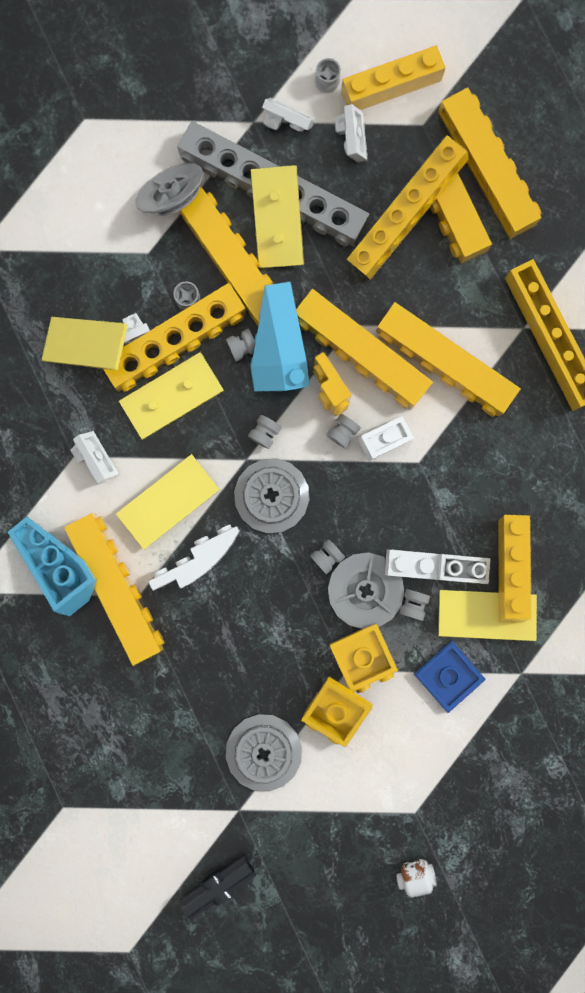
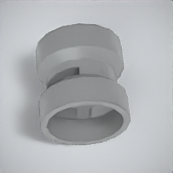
M325 58L317 64L315 83L317 88L324 93H331L339 86L341 68L336 60Z
M181 282L174 289V299L182 311L201 300L199 291L192 282Z
M249 328L242 331L240 336L226 338V342L236 362L243 359L247 353L254 354L255 340Z
M340 414L336 419L337 426L330 428L326 436L339 446L347 449L351 443V435H356L361 427L347 416Z
M260 415L256 428L250 431L248 438L264 448L270 449L273 444L272 439L274 435L279 434L282 427L273 420Z
M329 539L323 543V547L319 551H314L310 555L325 574L332 570V566L335 563H340L345 558Z
M406 589L404 594L405 603L401 606L399 614L423 621L426 614L424 608L429 603L431 596ZM409 601L421 604V607L409 603Z

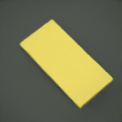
M297 165L251 169L259 268L304 265Z
M51 317L42 361L118 370L128 325L125 323Z
M200 352L121 399L119 402L143 440L224 390Z
M191 454L117 512L116 515L143 550H145L220 491V489Z
M439 590L438 636L536 641L537 595L531 594V620L526 622L499 621V593Z

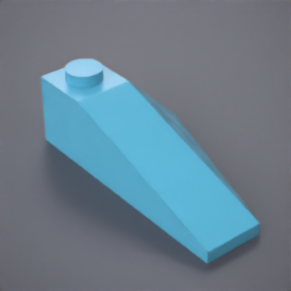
M291 282L264 285L259 313L260 320L254 341V354L250 364L253 390L287 391L310 387L307 360Z
M25 517L8 531L9 536L54 612L71 616L90 600L97 580L82 558L29 517Z

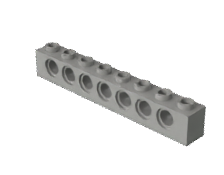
M192 120L177 146L180 158L185 163H195L201 166L206 174L212 177L217 175L225 179L226 184L235 189L240 187L246 190V193L252 198V179L244 177V174L251 171V169L280 167ZM208 148L212 150V153L209 155L200 154L203 149ZM226 160L235 162L231 167L222 165ZM298 176V190L301 197L299 200L301 223L305 221L311 224L313 229L320 234H330L343 246L351 245L354 247L368 222L369 213ZM312 206H320L323 211L315 214L310 211V208ZM341 217L345 223L343 225H335L332 219Z

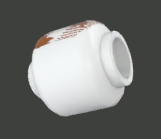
M424 859L403 863L401 873L397 874L399 889H405L409 897L430 894L433 891V886L437 885L433 865H428Z

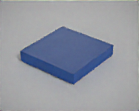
M452 640L413 673L447 713L453 710L486 680Z

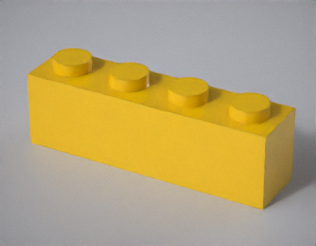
M435 45L343 78L341 93L346 105L353 104L358 109L363 110L441 82L446 67L439 49Z
M457 173L433 202L430 209L433 214L437 213L440 219V230L444 236H448L451 242L449 246L453 257L458 258L462 264L488 252L492 243Z
M503 515L498 520L499 621L526 622L531 620L530 516Z

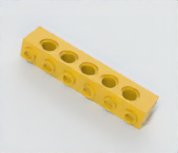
M447 135L347 260L371 280L469 160L467 150Z
M228 283L124 346L118 370H103L118 392L121 390L124 392L136 386V381L140 378H149L158 372L157 368L163 364L170 365L180 358L179 355L186 350L192 352L201 346L200 342L208 337L213 339L223 332L222 328L229 324L234 326L244 319L243 316L246 314V309L231 284ZM215 309L224 310V315L219 319L211 316L212 311ZM193 322H201L203 327L200 331L193 332L190 330V325ZM177 334L181 336L179 344L170 345L168 343L172 335ZM156 347L160 350L156 358L147 357L149 349ZM129 361H137L138 366L136 370L132 372L126 371V364Z

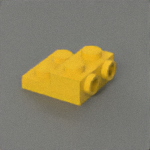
M323 352L315 357L314 371H312L317 381L321 384L318 400L325 411L329 409L332 414L334 413L335 416H338L348 409L352 395Z
M376 623L329 644L346 683L353 692H364L371 688V683L378 680L381 683L388 681L394 677L393 673L398 671Z
M328 677L305 710L301 721L311 730L319 731L327 736L332 743L340 744L346 748L372 710L373 704Z

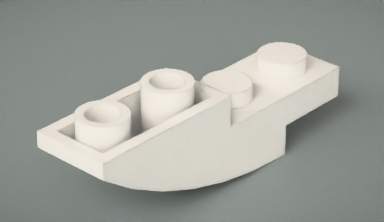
M227 525L217 530L218 536L210 540L208 536H205L195 541L196 547L190 549L194 559L191 560L188 556L175 563L177 567L170 571L167 568H163L153 573L154 579L148 581L152 590H157L177 580L180 588H184L202 577L231 548L240 533L238 527L232 528L231 525Z
M387 550L385 575L489 583L490 558Z

